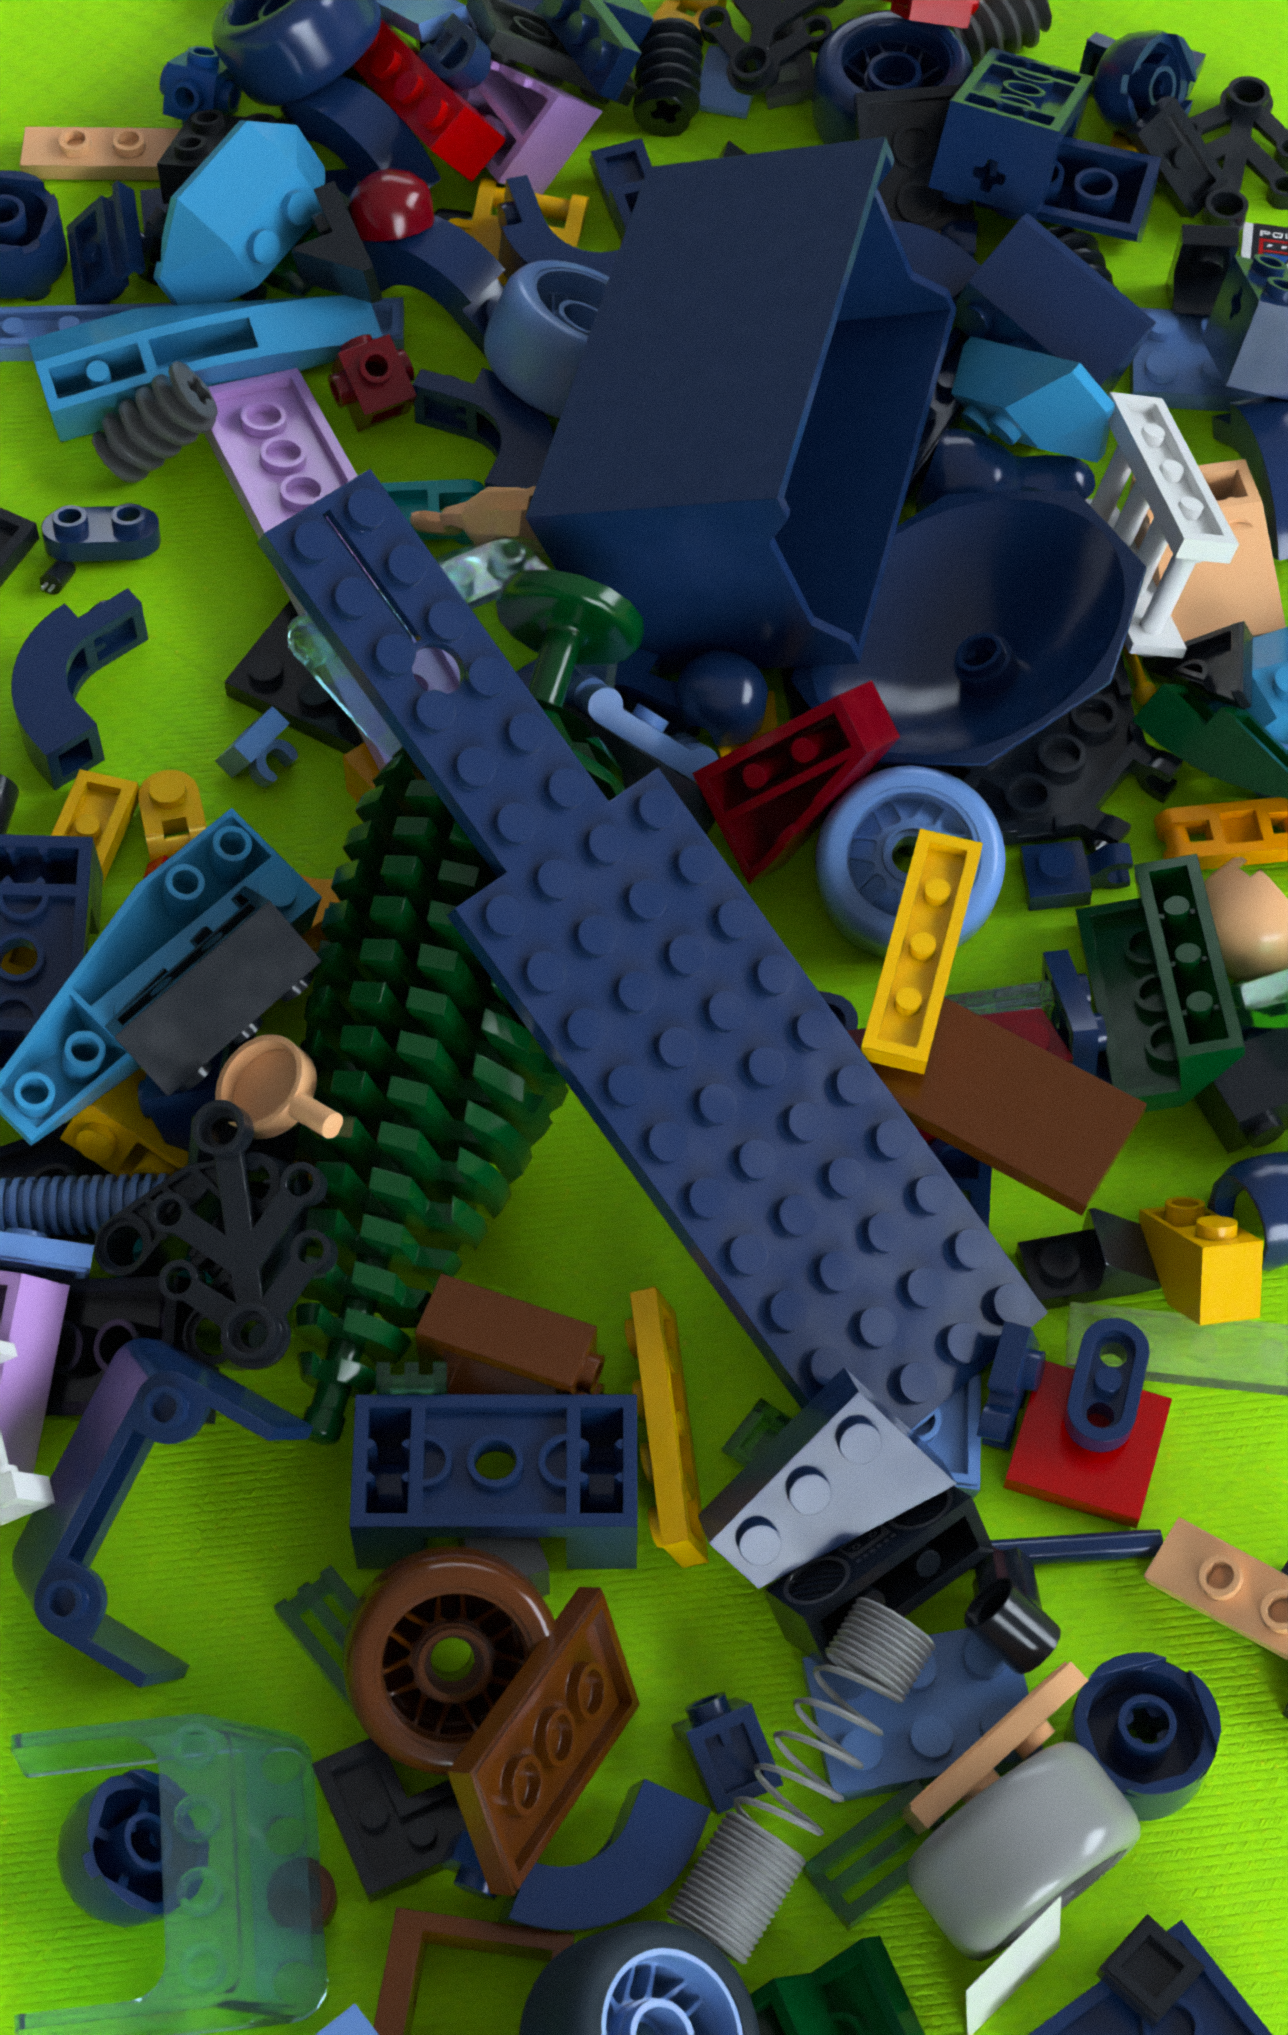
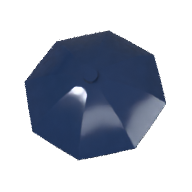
M1077 491L946 494L897 526L860 664L795 667L791 682L808 706L813 709L839 694L872 680L900 735V738L876 764L986 766L1111 684L1147 568Z

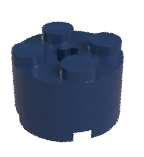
M3 170L0 171V299L23 298L27 301H38L49 295L51 285L60 277L67 264L68 251L58 201L54 193L51 195L45 189L44 182L36 176L20 171Z
M1149 1652L1119 1655L1098 1666L1089 1677L1088 1682L1081 1688L1064 1733V1741L1081 1745L1097 1760L1130 1803L1139 1821H1152L1167 1817L1183 1808L1194 1797L1213 1762L1221 1734V1721L1217 1704L1202 1679L1189 1669L1186 1673L1177 1666L1165 1662L1166 1657ZM1135 1730L1139 1738H1133L1129 1731ZM1152 1739L1153 1744H1145L1141 1740Z

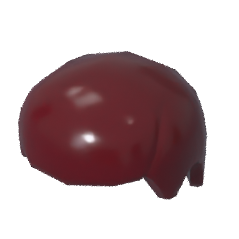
M386 168L372 172L354 187L349 198V213L362 241L381 242L406 238L432 227L435 221L433 200L429 187L425 181L411 171Z

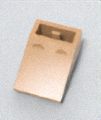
M1240 459L1198 465L1239 546L1230 564L1208 561L1195 564L1171 613V617L1183 642L1242 621L1246 623L1253 637L1286 628L1263 502L1246 460ZM1132 475L1129 494L1136 481L1134 475ZM1150 507L1134 539L1138 550L1154 518ZM1167 545L1152 576L1156 586H1158L1173 555L1169 545Z

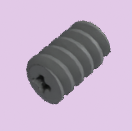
M980 0L977 11L971 15L968 29L947 27L955 32L963 41L970 53L973 66L977 67L991 47L999 50L1004 49L1006 52L1013 54L1020 51L1021 42L1027 48L1036 47L1040 39V30L1047 32L1051 27L1052 14L1048 0Z
M180 361L173 362L169 366L168 373L170 377L159 374L153 378L151 384L153 390L148 387L138 389L135 394L136 402L130 399L124 400L119 405V414L110 412L104 415L102 420L104 432L97 431L93 433L92 442L97 454L104 464L125 482L138 483L147 477L149 471L161 467L165 459L177 455L182 446L193 443L199 433L207 432L214 426L218 411L210 390L190 367Z

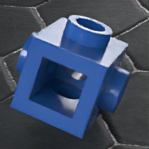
M205 46L189 47L187 51L167 62L160 77V92L164 95L163 114L181 119L182 125H184L191 113L203 110H217L227 116L238 112L241 88L213 48Z

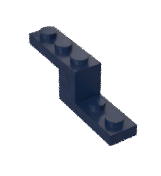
M546 0L545 11L542 17L596 92L601 96L617 101L642 53L639 47L654 21L652 15L640 0Z

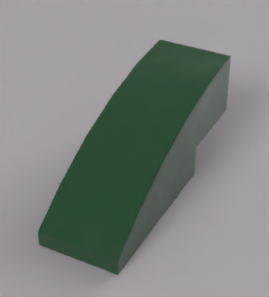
M1162 684L1132 719L1161 746L1191 766L1226 783L1261 794L1288 799V750L1246 709L1220 707L1215 713L1187 685Z

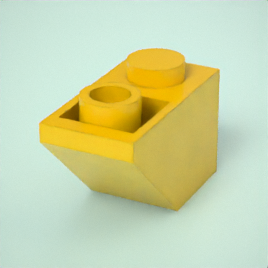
M138 1069L127 1079L75 1115L60 1137L61 1140L81 1152L85 1157L117 1177L120 1174H128L132 1178L133 1174L141 1173L144 1178L147 1173H155L157 1178L160 1173H169L171 1176L174 1172L188 1165L189 1152L166 1144L152 1118H145L140 1109L138 1085L146 1076V1072Z
M1173 1197L1165 1201V1207L1139 1209V1223L1169 1306L1200 1326L1260 1318L1263 1240L1239 1227L1237 1220L1220 1216L1205 1207V1202L1197 1198Z

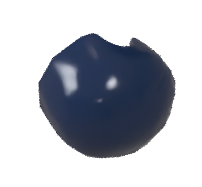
M709 650L703 651L681 668L675 696L686 725L689 728L693 726L702 727L710 733L715 745L725 747L746 743L761 730L768 700V686L757 665L749 658L736 652Z

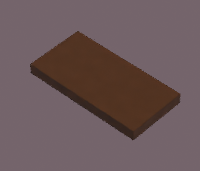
M946 997L943 1000L924 1075L869 1062L914 1126L1081 1216L1135 1130L1147 1106V1103Z
M579 1587L555 1620L554 1630L549 1636L539 1642L447 1771L490 1894L514 1896L640 1705L601 1588Z

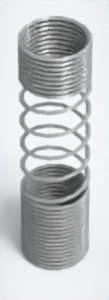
M856 1598V1604H852V1610L848 1611V1616L844 1618V1622L840 1625L841 1628L836 1631L837 1635H833V1641H830L829 1647L825 1649L826 1656L838 1667L825 1664L817 1665L813 1669L817 1683L843 1709L809 1697L795 1698L793 1702L797 1715L826 1744L789 1730L775 1731L773 1735L779 1750L810 1779L768 1763L755 1764L753 1767L754 1774L761 1785L792 1814L747 1796L735 1797L733 1804L737 1813L732 1811L725 1813L726 1818L721 1819L722 1824L717 1826L718 1831H714V1837L710 1838V1844H706V1850L702 1851V1857H698L699 1863L694 1864L695 1869L690 1870L691 1876L686 1877V1883H682L683 1889L678 1890V1896H674L675 1902L670 1903V1909H666L667 1916L678 1925L702 1936L716 1946L725 1956L741 1965L747 1964L746 1958L751 1957L750 1951H754V1945L759 1944L758 1938H762V1932L767 1931L766 1925L771 1924L770 1919L775 1917L774 1912L779 1911L778 1905L783 1904L782 1899L787 1897L786 1892L791 1891L790 1886L794 1885V1879H798V1873L802 1872V1866H806V1861L793 1848L758 1825L741 1807L740 1803L752 1805L770 1812L817 1836L824 1835L823 1829L782 1796L766 1780L760 1770L777 1773L803 1784L838 1803L844 1802L843 1795L805 1766L783 1744L780 1737L784 1736L798 1740L822 1750L857 1769L864 1768L860 1760L824 1733L805 1714L800 1704L816 1706L847 1719L877 1736L884 1735L882 1729L861 1715L830 1688L821 1677L820 1671L835 1673L854 1680L899 1704L905 1701V1695L909 1694V1689L913 1687V1682L917 1681L916 1676H920V1670L924 1669V1664L928 1662V1657L932 1656L931 1651L936 1649L932 1639L920 1628L893 1610L868 1598Z

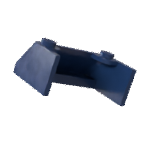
M150 1338L131 1340L121 1346L115 1353L50 1478L55 1504L32 1513L14 1548L12 1557L15 1577L43 1627L140 1688L184 1678L190 1665L105 1614L107 1608L106 1588L100 1576L90 1566L154 1442L179 1444L190 1440L200 1431L212 1408L268 1441L308 1439L314 1427L174 1345L161 1339Z

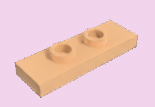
M25 127L20 170L39 179L159 180L157 163L181 128Z
M1178 1517L1144 1574L1147 1583L1288 1660V1575Z
M1071 1661L1068 1664L1066 1662L1062 1663L902 1809L903 1814L901 1817L917 1835H920L959 1799H962L965 1804L968 1803L978 1793L1001 1778L993 1768L1009 1753L1015 1750L1024 1760L1056 1731L1046 1719L1086 1684L1088 1679Z

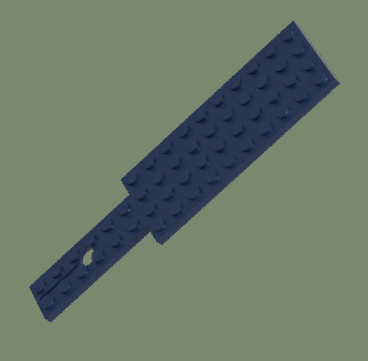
M371 469L262 535L257 542L259 547L498 878L453 909L447 917L801 1410L845 1367L909 1429H912L994 1360L1004 1321L1032 1327L1048 1314L1047 1310L660 769L656 768L612 800L608 801ZM326 517H328L329 520L332 522V524L335 526V528L337 529V531L340 533V535L342 536V538L345 540V542L347 543V545L350 547V549L352 550V552L355 554V556L357 557V559L360 561V563L362 564V566L365 568V570L367 571V573L370 575V577L372 578V580H373V581L375 582V584L378 586V588L380 589V591L383 593V595L385 596V598L388 600V602L390 603V605L393 607V609L395 610V612L398 614V616L400 617V619L403 621V623H404L405 626L408 628V630L410 631V633L413 635V637L415 638V640H416L417 642L414 643V642L411 640L412 637H411V635L409 634V632L406 630V628L404 627V625L401 623V621L399 620V618L396 616V614L394 613V611L391 609V607L389 606V604H388V603L386 602V600L383 598V596L381 595V593L378 591V589L376 588V586L373 584V582L371 581V579L368 577V575L366 574V572L363 570V568L361 567V565L358 563V561L356 560V558L353 556V554L351 553V551L348 549V547L346 546V544H345V543L343 542V540L340 538V536H339L338 533L335 531V529L333 528V526L330 524V522L328 521V519H327ZM434 647L446 651L454 658L460 671V682L454 692L446 694L439 690L426 691L417 683L412 672L417 651L423 648Z

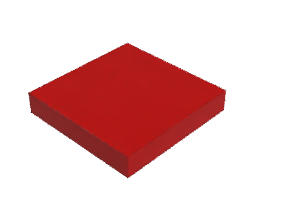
M1046 1361L1039 1389L1036 1392L1031 1391L1003 1488L1136 1529L1141 1517L1172 1398L1142 1390L1136 1420L1128 1440L1121 1447L1113 1451H1089L1072 1440L1064 1423V1414L1074 1369ZM1101 1414L1087 1416L1088 1421L1095 1427L1104 1428L1110 1425L1108 1419Z

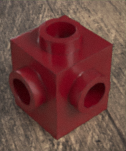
M364 334L345 342L340 347L341 352L337 353L331 369L332 374L328 376V383L337 405L340 408L347 406L357 431L360 432L408 414L417 395L411 383L415 379L414 370L405 350L402 348L396 349L390 334L374 340L370 334Z

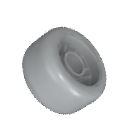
M1063 1741L1040 1751L1013 1768L978 1793L946 1820L913 1854L908 1862L907 1875L914 1893L959 1953L970 1960L983 1961L1010 1947L1060 1895L1061 1909H1063L1098 1881L1134 1847L1140 1838L1141 1827L1130 1803L1091 1753L1077 1743Z

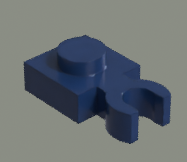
M1004 1321L987 1384L990 1393L977 1429V1436L983 1438L982 1445L1010 1451L1016 1430L1018 1411L1024 1407L1028 1390L1036 1392L1041 1384L1045 1369L1046 1353L1039 1350L1040 1345L1031 1327Z

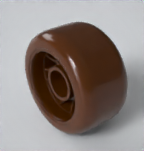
M446 1546L425 1549L400 1559L379 1574L366 1588L357 1601L346 1627L342 1652L343 1674L347 1696L356 1719L371 1740L398 1762L422 1772L448 1776V1769L539 1642L549 1636L554 1630V1616L540 1591L524 1573L508 1561L486 1551L469 1547ZM459 1638L467 1642L471 1647L467 1663L459 1670L452 1672L436 1668L431 1662V1654L434 1647L444 1639Z

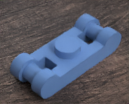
M582 674L571 683L569 699L577 709L689 779L696 781L692 773L718 759L717 754L710 747L702 744L690 734L677 733L670 737L664 733L669 722L638 703L632 713L623 708L621 695L596 676Z

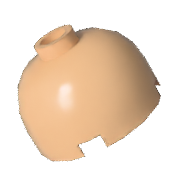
M1235 857L1214 871L1204 881L1227 977L1248 985L1274 982L1288 974V899L1262 870H1258L1249 876L1240 869L1248 860L1242 857Z

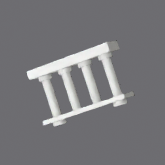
M1110 392L1108 397L1113 401L1115 407L1113 415L1108 419V422L1118 445L1094 498L1086 499L1085 501L1107 522L1147 568L1124 642L1128 652L1143 657L1183 658L1187 648L1171 617V613L1196 563L1208 561L1230 564L1239 543L1163 398ZM1132 471L1136 481L1120 513L1116 504ZM1150 507L1154 518L1138 550L1134 539ZM1167 545H1169L1173 555L1158 586H1156L1152 576Z

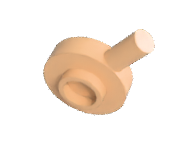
M267 1034L247 1041L229 1057L219 1074L215 1091L216 1100L232 1102L249 1114L254 1126L253 1138L267 1139L278 1136L292 1128L297 1122H300L323 1137L331 1139L339 1133L343 1124L341 1114L313 1098L316 1090L317 1074L310 1056L283 1036ZM228 1122L237 1129L235 1122Z

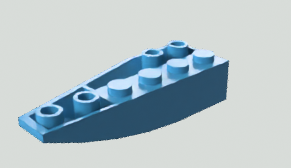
M327 295L134 308L28 339V343L61 443L104 430L102 425L104 415L110 412L119 414V405L124 400L130 399L136 402L135 394L138 389L148 387L153 390L151 384L155 376L163 374L170 377L168 370L173 362L180 361L186 364L208 387L294 368L304 371L334 362L337 353L341 352L340 347L345 342L364 334H370L374 340L382 337V333L371 303L346 295Z
M233 808L229 809L135 886L1 1070L0 1115L30 1146L80 1113L141 1068L104 1026L161 969L166 968L169 971L195 948L190 940L203 927L208 926L214 932L239 910L231 898L244 885L270 900L300 936L311 929L322 897Z

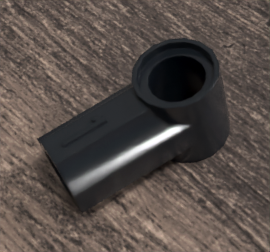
M1017 1547L1009 1550L994 1548V1552L974 1566L976 1573L972 1583L974 1599L965 1613L964 1623L1014 1673L1022 1675L1040 1666L1050 1656L1060 1639L1061 1629L1042 1610L1032 1561Z

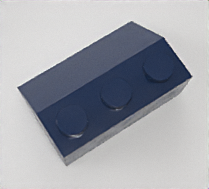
M1064 136L1044 205L1034 219L1141 243L1153 204L1162 158ZM989 159L988 165H990L989 175L999 177L1001 173L997 171L998 162ZM975 201V206L994 210V206Z
M1028 213L1020 218L967 282L955 304L957 310L953 324L968 337L972 336L1079 362L1107 395L1113 391L1156 324L1152 318Z

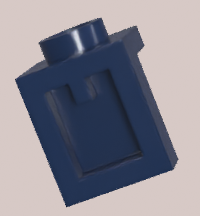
M720 1692L688 1705L685 1708L688 1718L673 1724L671 1727L676 1739L686 1745L711 1811L720 1814L734 1808L733 1800L735 1797L747 1796L755 1798L768 1792L757 1780L753 1767L759 1763L776 1764L752 1704L738 1698L728 1700L725 1692ZM760 1770L761 1774L774 1788L784 1785L779 1774Z

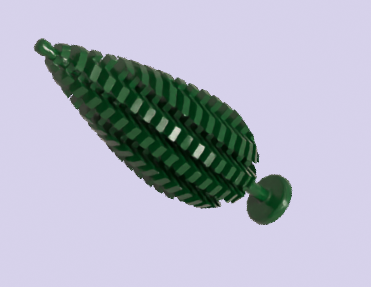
M550 569L525 570L508 576L499 588L496 597L497 614L500 623L513 638L539 653L528 690L606 799L610 801L626 790L623 785L622 771L603 742L598 737H591V731L584 722L562 708L575 664L580 666H609L629 659L641 644L644 635L643 617L633 604L610 587L582 575ZM403 746L392 756L393 759L375 776L372 782L376 788L362 795L355 809L363 824L348 830L343 850L351 862L343 864L335 870L331 888L341 902H330L329 907L324 912L321 930L329 941L320 940L319 951L316 952V955L322 962L312 971L316 979H314L312 994L307 997L304 1019L307 1022L306 1038L300 1044V1048L310 1056L316 1069L317 1084L313 1098L343 1117V1124L339 1133L331 1139L323 1137L301 1123L294 1130L293 1151L297 1161L307 1162L320 1169L326 1176L328 1184L326 1195L322 1201L315 1206L309 1207L305 1230H318L328 1235L335 1241L338 1248V1258L333 1268L324 1274L313 1275L301 1293V1296L305 1299L316 1300L320 1303H302L293 1308L294 1331L297 1337L307 1344L327 1352L325 1359H320L313 1351L300 1352L297 1355L302 1381L315 1389L311 1404L306 1407L302 1420L314 1426L307 1440L319 1445H332L340 1440L346 1421L344 1412L349 1396L355 1398V1395H370L383 1381L381 1375L373 1369L360 1364L362 1354H366L375 1365H395L412 1345L410 1336L399 1328H417L441 1273L454 1277L462 1266L461 1259L456 1255L461 1244H469L476 1250L488 1233L485 1219L476 1212L477 1206L474 1203L483 1204L493 1219L502 1211L511 1196L509 1185L524 1173L532 1159L530 1148L545 1135L553 1123L549 1117L551 1112L562 1106L569 1091L566 1086L567 1082L447 917L453 909L498 878ZM313 1133H315L322 1140H318ZM489 1163L495 1164L501 1174ZM308 1180V1181H309L310 1190H311L312 1185H313V1181ZM320 1240L313 1241L307 1246L306 1256H310L305 1257L307 1264L316 1263L322 1257L323 1245ZM330 1312L338 1314V1317H333ZM379 1313L385 1321L374 1317V1314Z

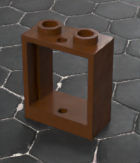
M441 1273L415 1331L423 1391L434 1395H604L605 1384L599 1383V1379L603 1370L605 1356L597 1353V1326Z
M396 1907L373 2028L379 2035H411L427 1943L550 1962L561 1951L575 1943L574 1934Z

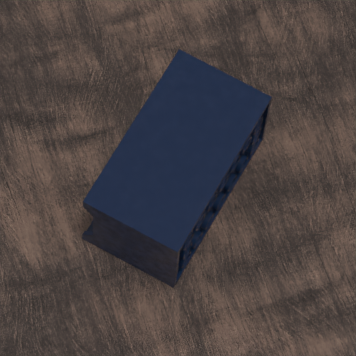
M886 137L647 168L525 518L556 570L582 575L606 585L633 604L643 617L644 635L638 648L660 655L659 674L680 673L681 668L703 651L709 650L736 652L749 658L757 665L758 669L860 664L957 310L947 288L912 271L878 190V187L892 169L895 160Z

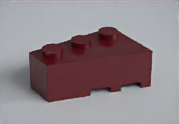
M872 680L835 696L692 773L748 885L782 868L824 822L829 810L839 797L853 784L864 778L900 738Z

